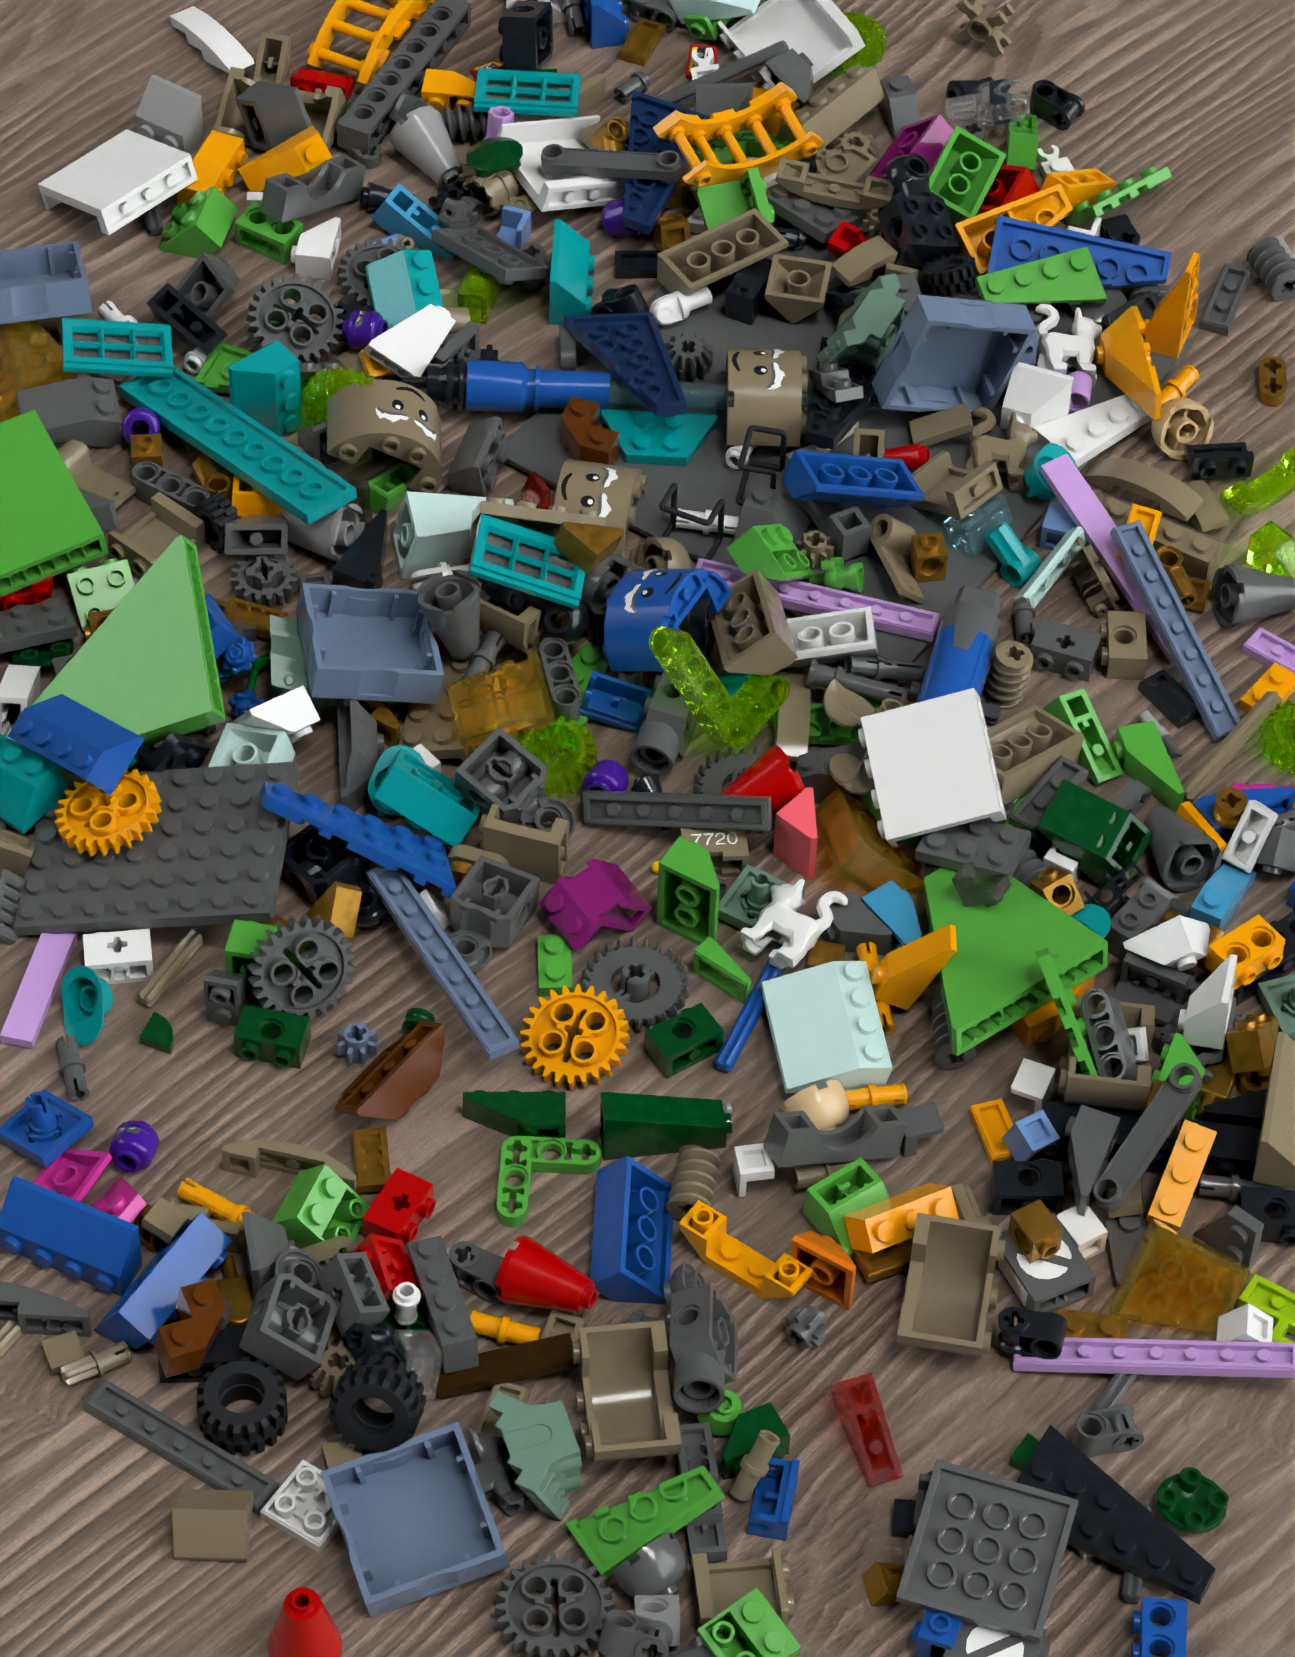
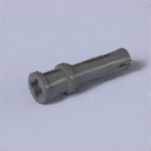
M812 659L805 685L806 687L815 685L827 689L830 682L835 678L846 689L862 697L881 702L887 698L900 702L904 687L846 673V669H843L841 666H838L836 669L818 664V661Z

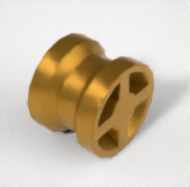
M1231 787L1218 791L1215 797V807L1213 808L1212 817L1214 822L1226 829L1236 828L1248 803L1246 794L1237 788Z

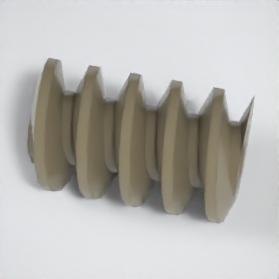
M1007 640L996 646L985 683L986 691L984 698L988 703L999 706L1001 709H1012L1021 702L1034 662L1033 654L1024 644Z
M686 1145L679 1149L677 1166L674 1170L669 1200L666 1205L668 1213L675 1219L681 1221L698 1200L711 1207L710 1202L713 1200V1190L716 1187L715 1179L718 1177V1168L721 1165V1159L716 1153L696 1145Z

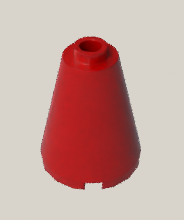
M775 745L764 752L719 795L771 797V811L775 813L801 793L805 786L796 770L792 771L787 762L790 761L788 756L779 746Z
M521 1235L515 1239L520 1244L515 1251L507 1250L497 1275L496 1287L501 1288V1294H496V1298L499 1301L507 1304L580 1314L594 1306L598 1290L595 1289V1282L533 1238Z
M301 1587L290 1591L286 1595L269 1637L268 1652L270 1657H341V1634L321 1598L314 1590Z

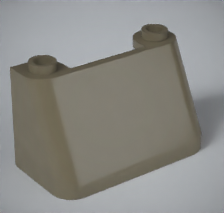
M231 67L214 130L243 138L244 145L253 148L235 98L257 81H262V79L256 76L254 80L246 78L244 76L245 69ZM327 85L324 94L318 88L315 89V93L299 90L312 125L319 132L330 151L337 136V133H335L336 122L340 116H344L348 107L342 89Z

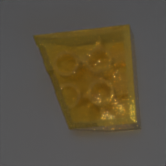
M37 320L0 325L1 423L19 415L16 399L17 391L78 378L77 372H63L62 347Z
M537 649L527 653V660L517 664L509 660L501 663V668L497 672L492 674L479 672L447 685L461 746L482 744L498 727L502 728L510 736H513L518 731L530 728L539 730L555 722Z
M837 787L815 809L817 834L824 842V852L831 858L834 865L832 867L833 872L841 880H850L869 893L891 880L901 889L907 890L910 895L924 893V879L918 878L912 872L916 868L915 864L897 847L893 848L886 839H881L877 820L866 805Z
M1152 1218L1123 1273L1108 1316L1115 1317L1118 1320H1121V1316H1128V1320L1139 1321L1140 1323L1173 1326L1178 1329L1217 1334L1219 1316L1232 1310L1251 1272L1245 1264Z

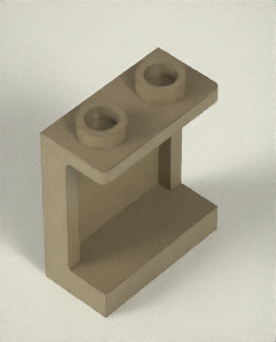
M941 451L911 473L925 497L923 501L910 504V506L962 520L1003 489L996 462L986 460L971 471L955 467L952 464L949 452Z
M161 492L151 497L152 511L122 535L114 530L107 534L108 551L112 558H117L118 561L127 559L129 567L140 577L149 570L177 536L184 535L196 545L197 549L206 543L204 521Z
M492 804L489 813H484L480 821L479 833H483L479 849L500 854L508 860L511 867L540 877L541 882L554 884L563 876L568 863L569 821L556 818L551 831L546 832L500 820L499 805Z
M772 1548L771 1558L712 1564H708L707 1553L692 1554L691 1578L698 1628L755 1588L760 1590L788 1628L789 1615L795 1614L793 1593H786L785 1583L790 1582L788 1560H781L780 1548Z

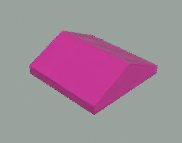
M68 1148L50 1165L43 1168L33 1183L81 1202L110 1162L112 1156L107 1152Z

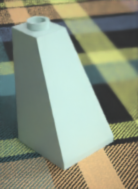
M407 491L391 532L400 579H410L412 573L418 570L438 567L439 562L452 564L471 557L474 545L470 540L472 514L481 501H486L487 497ZM504 499L505 504L514 505L513 499Z

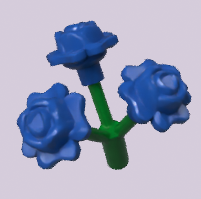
M240 636L221 654L224 660V669L218 670L220 683L227 681L228 677L245 672L251 674L248 689L244 691V694L237 692L234 698L228 700V704L231 707L230 713L236 717L264 703L262 698H256L254 690L258 672L271 665L270 653L258 657L254 652V642L247 641L243 636Z

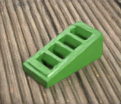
M402 462L398 463L364 484L360 499L361 503L377 514L381 509L389 513L404 500L407 491H414V489L407 487V481L416 471Z
M707 937L694 950L693 972L745 1004L750 994L751 979L713 938Z

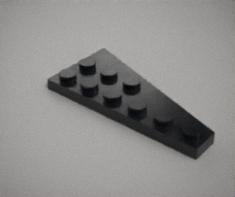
M822 336L819 353L828 346L826 340L829 338ZM851 363L840 365L849 369L851 382L863 386L864 398L835 403L823 395L814 384L805 432V442L815 444L822 449L833 450L878 399L872 385L877 372L875 373L865 367Z
M1049 1425L1016 1482L1079 1500L1067 1544L1200 1605L1215 1577L1216 1568L1054 1427Z

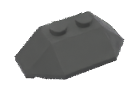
M337 699L341 805L350 808L354 813L370 799L368 783L379 759L378 753H383L384 735L377 734L376 720L356 700Z

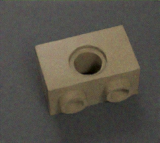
M1108 611L1106 623L1100 624L1099 633L1102 634L1101 642H1105V647H1101L1100 665L1106 666V679L1144 680L1147 664L1146 612Z

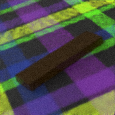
M570 1333L478 1353L479 1366L444 1374L441 1362L431 1364L439 1399L578 1367V1363L574 1364Z

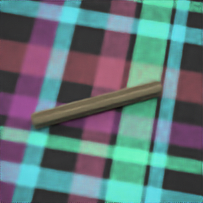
M1267 691L1182 785L1185 792L1183 802L1190 801L1193 803L1281 705L1282 698L1276 691Z

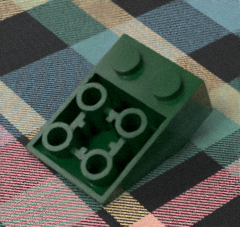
M1065 779L1060 782L1036 825V828L1068 858L1078 862V867L1100 888L1109 881L1103 875L1105 872L1112 877L1129 861L1133 860L1137 864L1153 834L1131 812ZM1134 868L1126 871L1125 876L1127 879H1129ZM1117 879L1115 882L1117 884H1120L1124 882V880Z

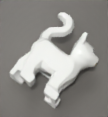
M1038 305L1035 312L1046 315L1048 318L1037 325V330L1039 331V359L1037 367L1062 374L1067 373V367H1075L1076 371L1085 372L1090 375L1093 380L1092 387H1095L1097 380L1096 365L1091 363L1095 354L1094 341L1102 333V326L1096 324L1091 318L1083 317L1081 309L1076 308L1071 330L1072 335L1057 332L1048 333V330L1058 324L1060 319L1059 313L1052 305Z
M800 879L795 885L789 883L781 886L773 885L770 889L772 902L761 910L753 928L744 927L740 931L743 949L756 956L774 940L780 943L782 947L772 950L768 955L770 964L780 970L788 966L794 968L806 955L807 951L815 946L820 934L830 927L834 919L830 904L835 903L842 906L848 904V899L844 894L838 891H830L819 898L816 908L820 919L814 920L809 916L796 912L806 904V901L802 899V889L805 880Z

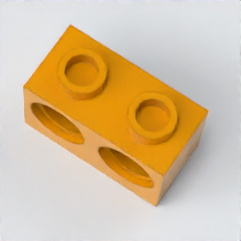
M1258 914L1210 944L1205 966L1213 973L1230 954L1238 955L1234 983L1235 990L1241 985L1246 986L1253 982L1257 975L1266 969L1271 970L1279 965L1283 959L1285 939Z

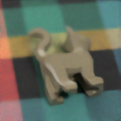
M978 407L974 409L972 415L983 419L984 422L974 426V431H971L969 434L971 442L970 458L966 464V469L973 471L986 460L996 462L998 472L1006 473L1009 491L1024 492L1025 478L1023 468L1027 460V449L1037 441V431L1031 430L1025 423L1018 422L1016 413L1012 412L1007 428V439L983 435L992 430L996 424V418L987 408Z

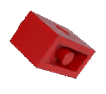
M396 1168L362 1218L363 1238H366L371 1233L403 1240L405 1245L413 1242L418 1234L420 1223L424 1218L428 1219L435 1209L436 1200L434 1199L433 1184Z

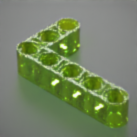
M658 626L650 634L649 646L652 653L713 743L738 750L743 749L789 695L790 684L786 677L776 674H752L731 698L687 632Z

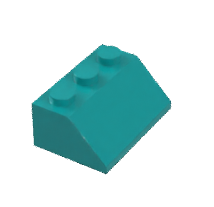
M555 219L550 272L549 324L554 325L564 324V316L591 313L592 296H587V293H593L594 275H589V272L595 271V255L590 254V242L560 219Z
M402 250L365 266L373 311L379 312L383 320H387L388 330L430 304L435 307H443L431 250Z
M276 340L228 367L230 404L279 437L303 425L300 360L282 343Z
M0 733V821L24 834L56 805L58 800L65 796L64 791L68 790L58 765Z
M402 748L397 753L374 794V798L378 799L377 802L382 808L389 812L397 811L406 817V822L412 827L419 830L424 828L446 847L450 845L453 847L462 842L476 821L480 811L479 806L454 786L453 780Z

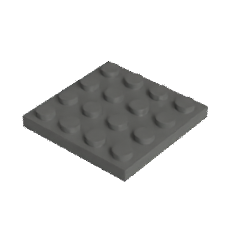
M936 1459L896 1595V1601L935 1613H945L949 1617L1040 1643L1079 1500Z

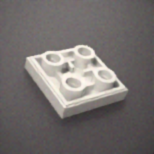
M302 1460L262 1508L260 1517L316 1552L321 1553L340 1527L320 1473L322 1470Z

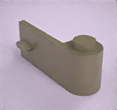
M71 439L57 449L77 486L112 500L115 508L136 492V488L131 484L92 465L89 457L90 451L83 442Z
M879 514L870 524V540L891 577L900 598L904 600L908 597L923 604L926 599L903 558L910 550L911 535H916L915 530L912 526L888 514Z

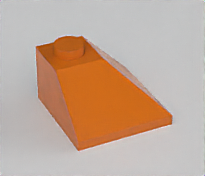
M812 1230L795 1235L791 1243L790 1256L813 1269V1274L803 1287L849 1311L853 1305L856 1265L841 1245L837 1244L829 1236H822Z

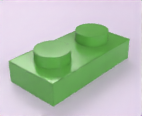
M537 935L539 996H550V990H554L557 995H561L563 985H566L569 992H572L570 943L563 935Z

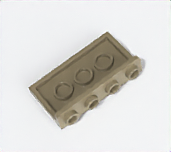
M487 497L486 501H481L473 511L470 540L474 543L481 514L552 537L556 536L563 521L606 526V518L598 517L599 513L592 510H580V513L576 514L568 513L567 508L562 506H549L548 510L536 508V504L532 502L520 501L517 502V505L505 504V500L502 498ZM488 534V544L502 547L507 541L506 539Z
M440 656L444 677L437 704L410 702L399 745L414 748L421 743L437 759L461 758L462 762H464L480 746L481 734L486 730V714L497 669L494 666L492 671L489 670L478 691H470L465 688L469 680H467L466 684H461V678L471 663L470 658L461 660L451 656Z

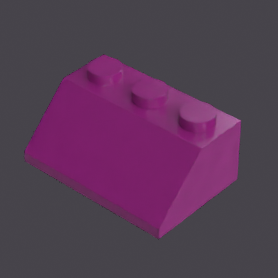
M940 114L904 126L869 176L889 180L886 171L888 162L896 156L913 153L924 157L931 170L953 129ZM894 187L893 194L896 195L899 191Z

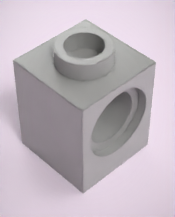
M634 1595V1610L627 1611L637 1616L666 1623L673 1633V1640L670 1646H680L679 1595ZM656 1630L654 1636L658 1637L659 1631Z

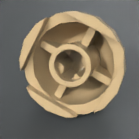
M1186 397L1174 398L1161 405L1160 419H1152L1151 432L1154 442L1166 455L1177 460L1186 459L1184 455L1186 445L1209 443L1213 435L1214 422L1213 418L1209 416L1208 410L1199 402Z
M839 1080L825 1081L828 1086L827 1088L818 1089L816 1084L788 1098L783 1102L785 1108L779 1107L778 1110L779 1112L804 1111L818 1130L827 1131L844 1125L849 1114V1101Z

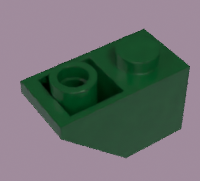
M771 1402L738 1415L722 1456L721 1475L724 1480L734 1476L737 1477L741 1469L740 1462L743 1456L749 1454L761 1430L771 1431L780 1438V1444L771 1458L782 1459L785 1455L789 1454L790 1434Z

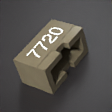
M680 829V837L696 842L709 851L715 872H721L722 877H738L745 866L749 865L746 830Z

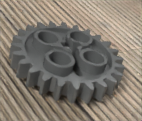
M377 238L376 244H372L367 239L365 240L364 247L356 243L354 251L347 249L346 257H341L337 270V286H341V295H347V303L356 302V305L372 306L365 266L405 250L403 249L404 242L394 246L392 239H389L387 244H383L380 238Z
M297 273L294 281H290L288 275L284 274L281 283L275 277L272 278L271 287L263 283L261 292L255 291L254 301H250L248 307L250 312H248L246 321L251 322L248 325L247 331L255 333L252 337V343L261 342L260 350L278 340L302 363H309V359H312L314 363L319 364L320 354L328 358L331 352L330 349L336 350L337 340H341V329L344 320L340 319L344 310L336 308L339 299H329L332 289L323 292L321 290L322 281L314 286L311 284V276H308L305 282H302L300 275ZM284 299H293L297 304H288ZM316 314L320 316L322 320H314L310 317V315ZM269 321H277L281 326L274 327ZM294 337H302L307 342L300 343Z
M302 914L298 923L291 915L289 916L287 926H284L280 921L276 922L278 931L275 933L268 929L265 930L269 938L266 942L262 940L256 941L261 950L260 952L250 953L257 962L247 965L248 970L255 974L248 978V982L254 987L251 992L259 999L258 1002L264 1008L302 1016L306 1013L313 1020L315 1010L319 1009L324 1015L327 1013L326 1004L328 1002L334 1006L338 1005L335 999L336 994L346 996L347 993L342 988V985L353 983V980L347 973L356 970V967L349 962L355 958V954L348 949L352 944L344 937L345 933L339 927L335 928V925L329 919L324 922L319 915H315L311 921L306 914ZM309 940L308 945L304 949L299 950L300 945ZM288 948L320 982L318 987H315L284 955V949ZM329 962L328 967L319 972L321 966ZM284 964L281 971L274 973L277 966ZM304 986L302 992L294 995L297 988Z
M551 1552L549 1561L546 1562L538 1554L536 1555V1564L533 1566L528 1561L523 1560L522 1572L512 1568L510 1570L511 1580L503 1579L501 1581L502 1591L496 1593L495 1617H498L497 1629L503 1631V1641L505 1643L513 1641L514 1653L526 1649V1657H533L535 1654L539 1655V1657H575L576 1653L580 1655L583 1653L588 1657V1646L598 1650V1642L606 1613L615 1609V1601H612L613 1590L612 1588H605L606 1577L600 1576L596 1578L597 1567L595 1565L585 1570L583 1558H580L575 1564L570 1563V1554L568 1553L562 1561H557L555 1553ZM551 1582H556L558 1585L560 1633L558 1637L552 1634ZM568 1590H577L580 1593L572 1595L566 1592ZM533 1591H539L543 1594L534 1596L529 1593ZM576 1622L581 1624V1626L570 1627L567 1624ZM538 1623L544 1625V1627L537 1629L532 1628L531 1625Z

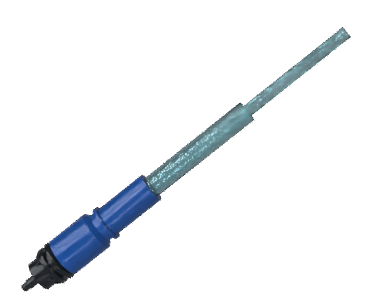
M490 344L487 345L486 349H481L480 359H468V365H466V361L463 358H460V365H454V359L448 358L440 364L428 363L427 377L410 376L403 377L401 380L402 383L417 389H427V395L434 403L440 404L445 409L452 410V404H458V411L464 408V404H466V410L521 413L526 407H534V411H539V407L565 409L571 396L599 403L600 410H608L609 405L647 407L619 379L610 378V373L541 369L540 365H536V369H528L523 362L498 360V350H493V345ZM679 382L687 402V409L727 411V384ZM802 394L801 408L807 407V409H810L812 394ZM877 399L866 412L909 414L910 411L882 409Z

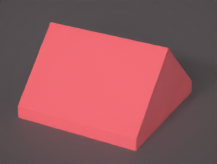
M808 787L776 813L773 855L806 879L812 880L815 876L818 838L813 787Z

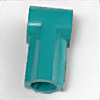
M1006 521L984 535L985 541L1002 563L1001 574L1011 586L1020 587L1042 564L1039 555L1031 548L1022 545Z

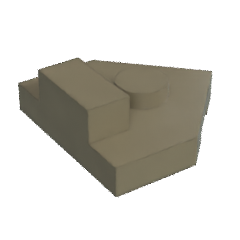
M845 145L843 149L826 150V147L818 148V151L814 154L817 174L864 184L867 175L869 176V173L877 166L878 158L856 145Z

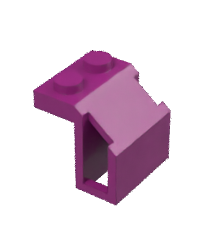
M591 859L586 862L589 868L574 877L563 876L559 878L538 903L574 949L582 950L601 926L633 932L652 909V906L615 863ZM621 907L638 911L630 919Z

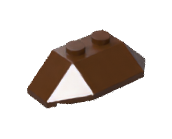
M420 1021L413 1027L411 1032L402 1035L384 1049L341 1093L338 1104L335 1106L336 1111L341 1114L398 1120L406 1115L409 1107L419 1097L425 1095L430 1090V1086L440 1077L446 1031L443 1023Z

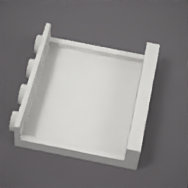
M767 0L756 9L754 15L745 16L729 29L721 20L717 23L722 31V34L719 35L720 39L728 49L733 47L736 50L733 54L737 60L782 40L787 43L789 50L793 48L798 54L803 52L813 63L811 67L814 76L813 84L865 47L858 30L832 0ZM766 67L750 73L756 83L763 82V89H771L775 86L768 76Z
M599 115L500 125L497 137L512 138L523 147V156L520 159L521 166L519 169L512 171V173L541 212L604 206L609 201L624 198L626 178L566 174L550 177L545 174L542 168L541 154L543 148L547 145L559 144L563 148L591 149L578 138L580 129L599 123Z
M126 129L40 182L38 186L47 210L63 202L96 216L102 233L110 235L198 180L189 153Z
M974 688L861 717L863 728L858 729L859 739L862 747H867L869 759L864 761L869 779H874L875 789L871 790L872 801L875 809L880 808L882 820L877 821L881 839H886L893 848L898 847L897 841L969 822L989 817L993 822L1007 819L981 699Z

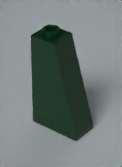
M614 1092L600 1093L599 1134L604 1161L621 1159L625 1156L633 1158L679 1153V1149L686 1145H696L707 1150L726 1148L727 1134L732 1133L731 1114L724 1113L722 1100Z

